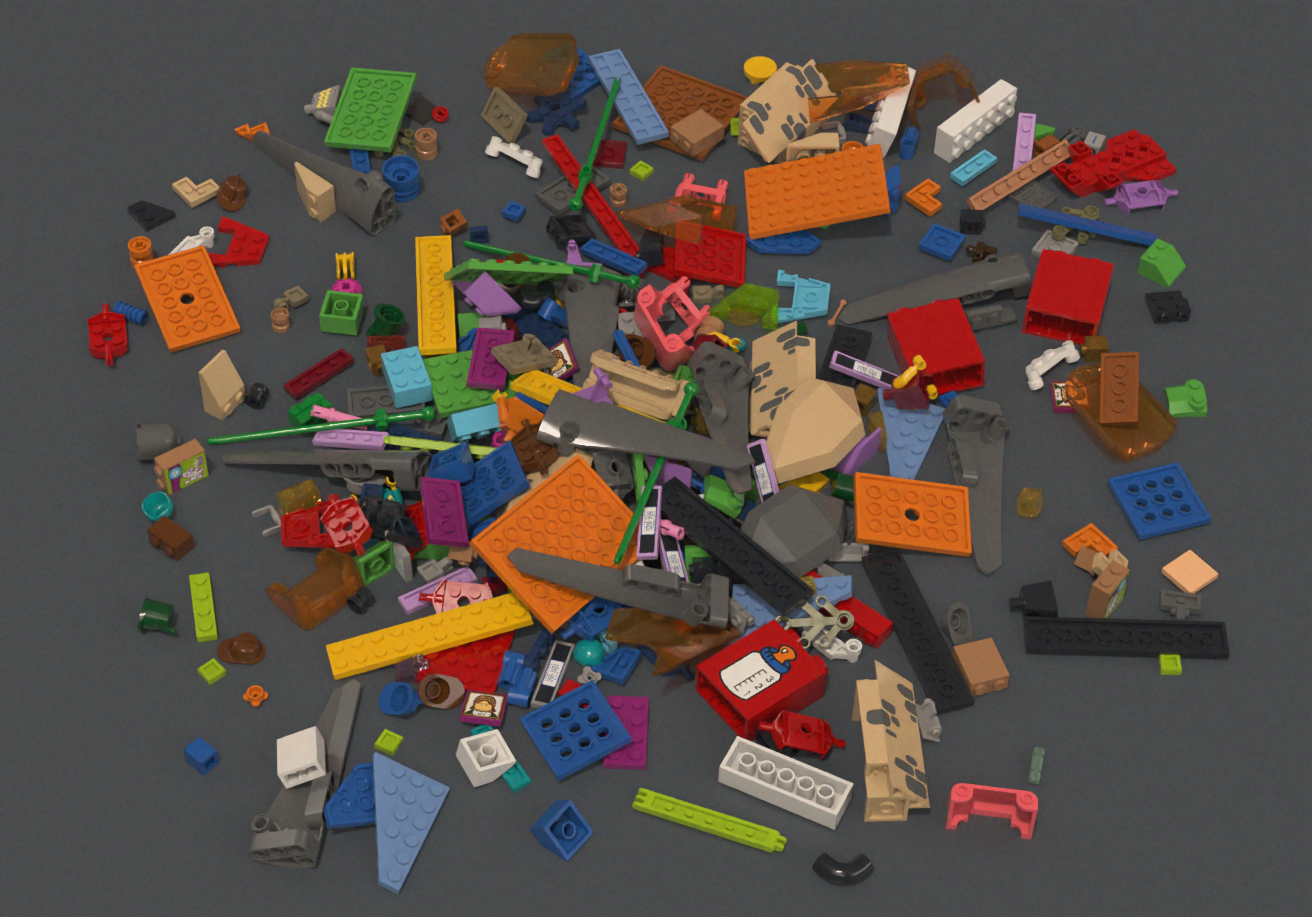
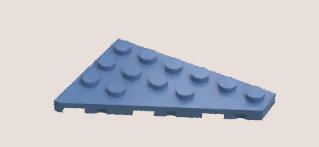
M878 388L877 396L880 419L883 427V438L890 477L915 480L944 421L942 414L945 408L929 404L928 409H898L894 400L884 401L882 393L885 389Z
M852 575L801 579L814 590L813 596L808 599V603L816 610L821 609L816 605V599L820 595L826 596L832 605L852 597ZM745 584L733 585L732 598L736 599L743 607V610H747L755 617V623L752 626H745L744 633L740 632L730 623L729 646L781 615ZM821 598L818 600V603L824 605L826 601ZM798 608L786 615L790 619L810 617L806 611ZM785 621L779 622L782 627L787 625Z
M375 752L372 761L378 885L398 894L450 787Z

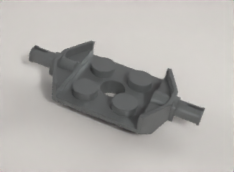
M590 449L587 453H592L596 473L621 500L624 499V496L634 488L626 452ZM612 463L616 465L617 472L612 470Z

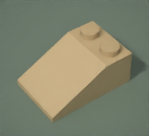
M818 133L787 144L786 161L810 158L839 151L838 133Z
M295 162L296 184L299 195L308 214L322 222L336 212L334 186L300 163Z
M222 349L198 372L204 411L220 420L230 415L244 401L246 396L243 381L228 354Z

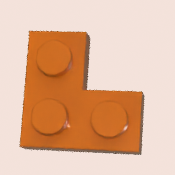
M927 178L907 192L904 200L931 217L942 209V203L933 198L941 191V186Z
M1092 523L1062 541V546L1074 557H1077L1081 546H1086L1096 552H1102L1107 558H1109L1110 551L1118 550V546Z

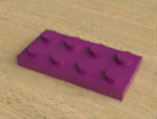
M477 328L467 377V387L505 390L508 371L491 354V350L494 346L513 343L515 331Z
M421 477L420 490L428 544L466 548L469 541L460 482Z
M607 696L608 704L631 736L632 742L604 756V769L646 770L649 697Z

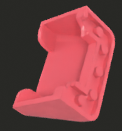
M649 284L638 293L634 320L644 338L649 339L653 343L655 357L664 370L672 372L678 369L679 364L684 365L687 363L696 350L692 346H687L679 335L670 334L666 337L657 319L664 315L662 307L667 303V300L661 292Z
M958 783L952 787L948 797L945 829L956 830L959 822H968L969 814L1011 819L1010 828L1016 827L1021 833L1020 838L1031 839L1038 811V798L1029 791Z

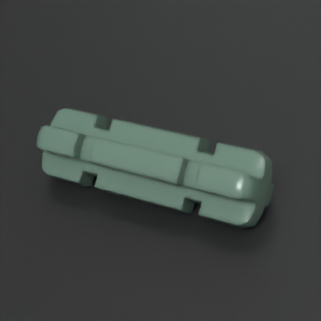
M1034 748L1028 778L1030 784L1038 785L1040 782L1045 754L1044 748Z

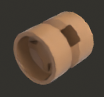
M431 128L417 130L414 135L416 156L425 161L436 158L438 155L436 131Z
M714 316L705 317L694 336V340L697 336L707 335L711 332L723 334L725 329L723 322Z

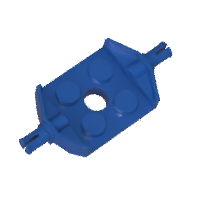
M595 596L571 617L570 627L560 632V635L565 640L577 634V636L593 642V636L627 618L630 621L629 606ZM597 608L605 609L602 613L594 612Z

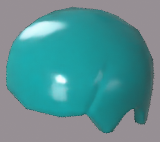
M165 492L149 494L143 500L141 506L146 517L152 522H157L163 516L168 518L173 513V503Z
M583 639L577 642L573 650L575 661L582 667L588 665L595 667L603 662L602 658L606 656L602 643L596 639L593 642Z

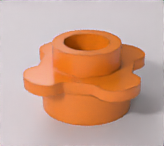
M258 685L249 687L247 693L243 695V699L249 701L253 707H258L261 701L268 698V693L263 692L262 687Z

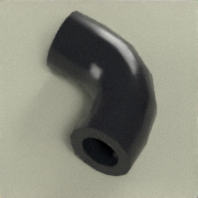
M550 281L538 283L536 286L537 293L522 292L519 301L521 310L539 311L547 297L554 301L555 289L553 283Z
M823 853L816 859L812 869L826 880L844 885L856 883L873 872L874 867L870 859L863 854L857 855L847 863H841L834 860L827 853Z

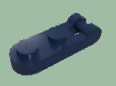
M544 626L527 654L522 669L528 667L532 668L534 672L538 671L542 657L545 658L549 646L554 645L556 631L551 634Z

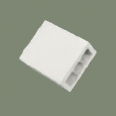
M316 726L277 739V775L286 789L326 775L324 738Z

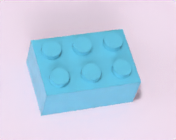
M418 346L381 353L382 371L395 408L432 401V385Z
M497 403L452 414L446 420L452 442H469V439L476 437V440L487 437L490 433L494 432L495 434L496 432L503 431L499 428Z

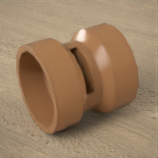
M615 183L611 185V206L621 208L627 204V187L624 184Z
M275 308L272 310L270 316L273 331L276 333L287 332L290 329L288 310L285 308Z

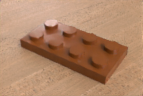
M1139 352L1101 353V426L1139 424Z

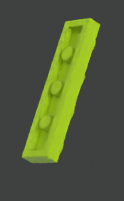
M209 572L189 575L197 642L217 640Z

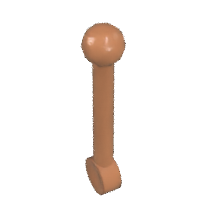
M842 299L840 301V306L833 318L828 320L829 327L835 326L838 314L843 306L847 304L846 300Z

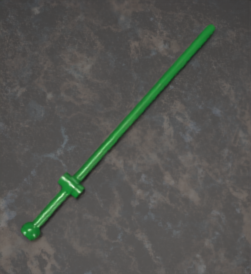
M617 77L614 79L586 164L579 171V185L575 197L569 201V207L573 211H578L583 206L581 198L585 186H588L592 180L593 173L591 168L621 78H619V81H616Z
M465 240L463 242L465 247L506 257L512 253H517V251ZM523 253L532 263L548 262L549 266L565 263ZM565 263L567 266L573 267V272L589 275L590 282L599 283L601 278L627 284L630 289H637L641 283L637 275L626 277L602 271L603 265L593 263L592 268Z
M686 383L684 386L685 395L675 418L666 421V424L682 430L686 429L687 422L683 417L691 398L699 392V387L696 383ZM658 456L614 557L613 562L615 565H619L624 557L666 457Z
M427 406L422 411L388 415L385 409H377L374 417L211 437L207 439V443L209 445L366 425H375L377 430L384 431L388 429L390 422L422 418L426 421H432L435 418V411L433 407Z

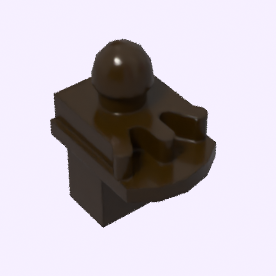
M979 241L976 247H973V245L966 247V252L973 254L972 263L981 261L982 258L985 259L990 254L997 255L998 248L985 245V242Z

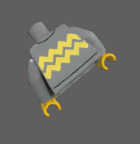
M337 85L315 93L312 103L304 106L305 113L307 115L313 114L319 122L324 121L331 124L342 94L340 86Z

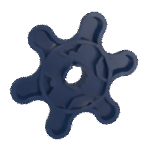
M561 85L558 92L554 95H545L539 91L534 94L533 98L539 107L526 113L528 115L526 121L528 123L543 122L542 133L545 136L552 135L555 128L559 125H565L569 129H576L579 126V121L573 114L578 110L585 109L587 102L584 98L570 99L569 94L571 91L567 85ZM557 106L560 108L556 111H552L553 109L557 108Z

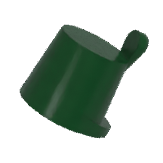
M381 303L376 305L374 308L376 318L374 323L368 328L366 335L371 337L372 333H374L377 337L384 340L393 339L404 322V313L397 306Z
M828 469L825 475L827 478L833 479L830 495L854 505V475Z
M146 598L139 616L138 631L144 632L146 629L160 630L175 636L177 630L171 627L174 606Z

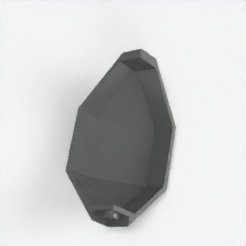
M788 485L750 510L741 531L799 578L842 549L849 516L844 500L824 493Z

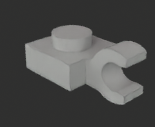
M448 556L439 562L432 559L417 567V573L428 584L444 577V572L452 571L454 569L451 565L453 561Z

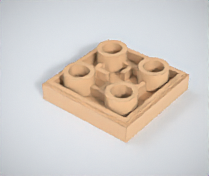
M1188 550L1164 566L1161 571L1183 592L1195 594L1218 578V573L1191 550Z

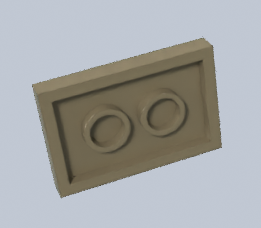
M494 87L481 114L509 144L515 143L528 116L500 87Z
M524 334L522 341L494 346L491 350V354L511 375L556 366L558 359L532 334Z

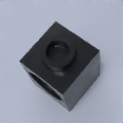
M961 209L959 219L960 233L981 235L982 228H985L986 218L982 217V210Z

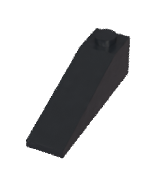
M656 211L639 242V251H636L637 258L647 262V267L664 264V225L660 211Z

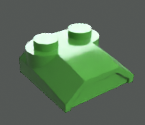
M1191 379L1185 385L1163 387L1169 417H1206L1207 398L1204 386L1200 381Z
M706 474L704 476L703 499L735 519L740 514L744 505V493L738 495L729 487L726 480Z

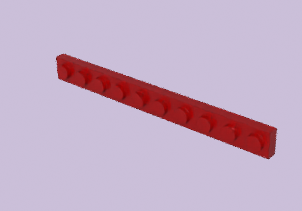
M558 134L542 139V145L574 190L577 191L579 185L578 174L582 168ZM592 181L589 182V185L585 186L581 200L616 249L637 258L636 251H639V246Z

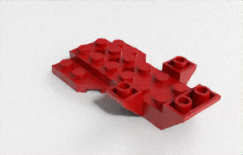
M1136 129L1108 139L1106 149L1092 155V150L1083 141L1069 145L1068 151L1072 164L1067 165L1065 162L1050 167V171L1070 191L1082 198L1095 192L1123 184V181L1131 182V179L1142 182L1159 181L1176 174V168L1166 159L1167 153L1147 134L1141 135Z

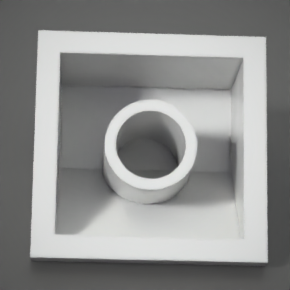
M498 729L460 739L456 752V757L473 787L493 782L516 763L513 754Z

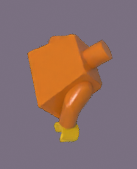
M497 390L492 395V399L497 403L499 428L506 432L503 439L504 443L509 440L511 441L523 428L522 420L525 422L524 419H528L530 424L542 423L543 413L517 397L505 399L507 393L504 392L501 395L499 390Z

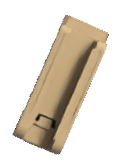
M602 349L591 354L590 362L593 364L589 378L583 383L582 390L596 384L597 376L593 371L595 368L600 367L603 373L609 376V381L613 384V387L608 390V397L612 402L660 419L667 420L676 416L685 395L684 386L689 381L684 379L674 380L672 375H660L658 370L648 371L646 366H634L630 360L623 362L620 360V357L605 352ZM693 397L691 398V401H690V403H689V405H688V408H687V410H686V412H685L684 417L686 416V414H687V412H688V410H689V408H690V406H691Z

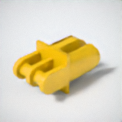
M344 252V254L340 255L336 253L337 280H341V271L344 273V279L348 280L349 270L353 280L355 278L354 252H351V254Z

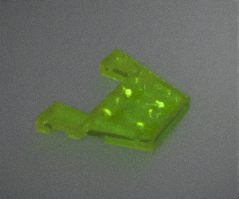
M744 283L711 308L710 316L725 320L731 309L764 315L761 321L762 328L777 330L779 290Z

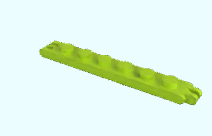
M391 435L383 438L386 444L401 445L400 449L412 450V447L420 448L419 451L431 452V449L438 450V453L461 444ZM469 444L471 454H476V458H483L497 449V447Z
M639 788L638 795H636L635 801L632 803V808L770 853L774 850L782 852L787 842V839L780 836V832L644 788Z

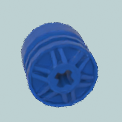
M404 155L391 157L384 162L382 167L383 181L394 189L395 202H408L416 198L420 192L418 163L413 158Z

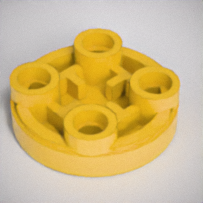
M763 56L752 57L744 63V74L750 79L752 84L766 82L777 71L776 63L772 59Z

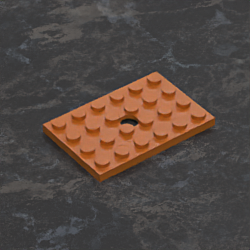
M204 245L134 265L135 272L170 353L241 332L238 321ZM183 295H189L194 298L191 304H183L180 300Z
M855 472L853 477L856 542L970 557L972 548L968 487ZM906 510H913L914 514L919 516V519L916 521L907 519L905 516Z

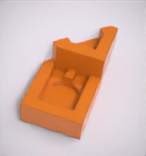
M266 122L252 128L245 124L234 129L237 135L253 141L252 137L260 130L271 135Z

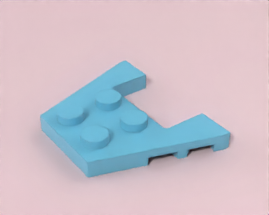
M778 270L777 286L795 287L792 308L773 307L772 324L828 315L831 284L812 278L806 280L799 278L798 274L789 275L785 274L784 270Z

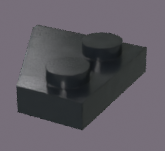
M143 200L127 207L128 213L146 232L176 218L174 211Z
M395 514L391 520L386 540L419 549L423 542L413 520Z

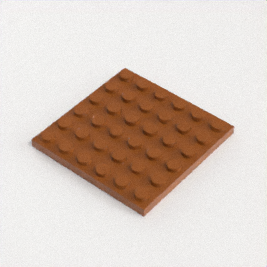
M660 65L644 84L643 89L668 129L669 137L651 142L704 161L717 143L693 157L670 140L671 126L702 109L724 125L725 134L730 128V118L739 117L740 104L748 96ZM619 115L613 122V128L630 134Z

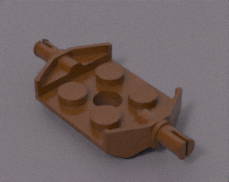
M524 419L525 422L521 421L523 428L511 439L520 461L519 464L525 472L534 473L539 470L541 475H545V473H548L547 466L556 461L559 453L556 445L551 446L536 440L541 423L530 424L528 419Z

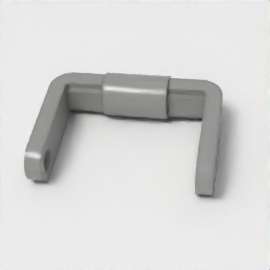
M839 121L821 124L822 129L837 127L840 135L839 144L846 142L847 134Z
M272 505L252 512L253 517L271 512V516L275 524H277V526L264 530L262 532L264 537L281 531V517Z

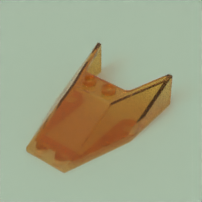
M949 52L918 65L907 106L917 129L920 128L916 109L927 102L924 84L954 72L958 86L960 88L969 86L976 102H980L972 72ZM923 99L921 102L915 103L917 100Z
M849 60L815 64L814 66L819 73L822 72L829 83L827 86L830 91L839 92L841 95L808 98L810 123L860 110L910 84L907 63Z
M682 194L678 197L616 211V215L651 231L699 245L703 225L734 231L737 206Z
M621 608L613 610L605 639L650 647L658 655L652 676L656 677L691 664L741 638L743 633L728 622L724 629L704 624L692 627L685 620L638 608Z

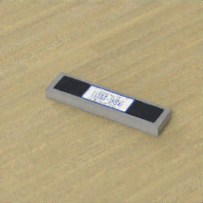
M555 640L532 698V708L538 709L556 699L572 658L575 644Z

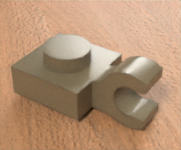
M711 285L693 286L694 304L712 303V299H724V285H717L713 289H711Z

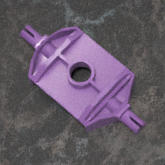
M1156 180L1122 184L1117 186L1116 194L1113 198L1104 199L1103 203L1104 206L1116 205L1127 215H1130L1131 209L1162 205V210H1164L1166 199L1178 196V190H1167L1160 181Z

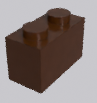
M163 516L147 529L149 543L153 547L162 550L167 557H172L176 561H179L195 548L193 535L166 516Z

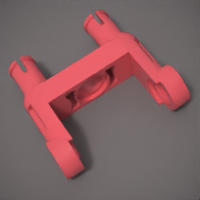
M686 173L682 183L677 187L675 196L670 199L669 212H679L683 200L715 207L713 221L720 222L727 197L728 182L724 180L723 185H721L723 181L721 179L718 181L716 188L694 185V175L690 173L688 178L689 173ZM697 193H703L705 197H701Z
M685 276L660 291L688 325L679 334L684 343L695 335V332L700 328L702 320L713 314V309L707 312L710 308L709 305H704L702 309L698 310L683 290L690 286V280L684 283L688 279ZM681 303L687 307V310L682 307Z

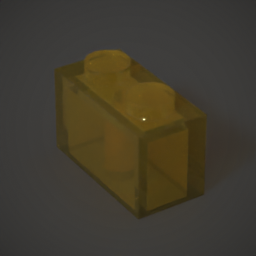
M312 479L276 492L277 507L282 516L303 507L309 509L316 506V502H321L320 491Z

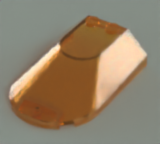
M521 33L508 38V42L504 46L499 45L486 64L484 79H486L487 87L492 91L494 87H500L506 94L551 96L565 92L579 64L576 39L570 33Z
M1101 363L1081 366L1068 375L1064 387L1067 401L1112 455L1125 462L1159 450L1176 431L1177 420L1140 382L1139 424L1101 426Z

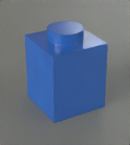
M200 737L190 742L184 749L186 763L203 776L219 763L217 750Z

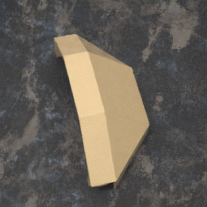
M807 377L777 408L766 441L777 484L835 467L865 436L853 388Z

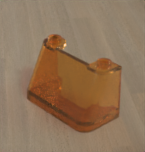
M325 548L315 558L316 572L289 590L280 582L273 583L265 589L268 598L298 626L304 629H311L347 605V598L355 595L358 588L365 586L353 557L332 548Z

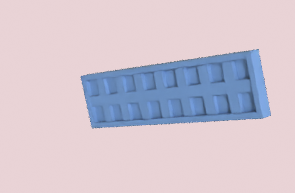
M616 49L588 56V61L608 96L615 77H617L616 81H619V78H621L613 105L635 143L639 145L669 137L668 129L621 50Z

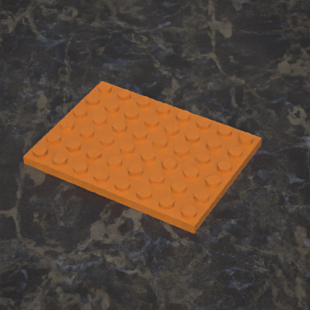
M881 144L744 170L750 240L891 213Z
M577 454L479 533L469 544L552 634L595 596L522 573L508 558V554L516 548L623 571L625 566L634 564L638 560L639 522L621 563L615 565L613 562L614 557L633 516V512L587 462Z

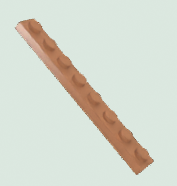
M1066 139L968 198L966 202L971 210L986 209L1043 174L1050 167L1069 158L1068 141Z

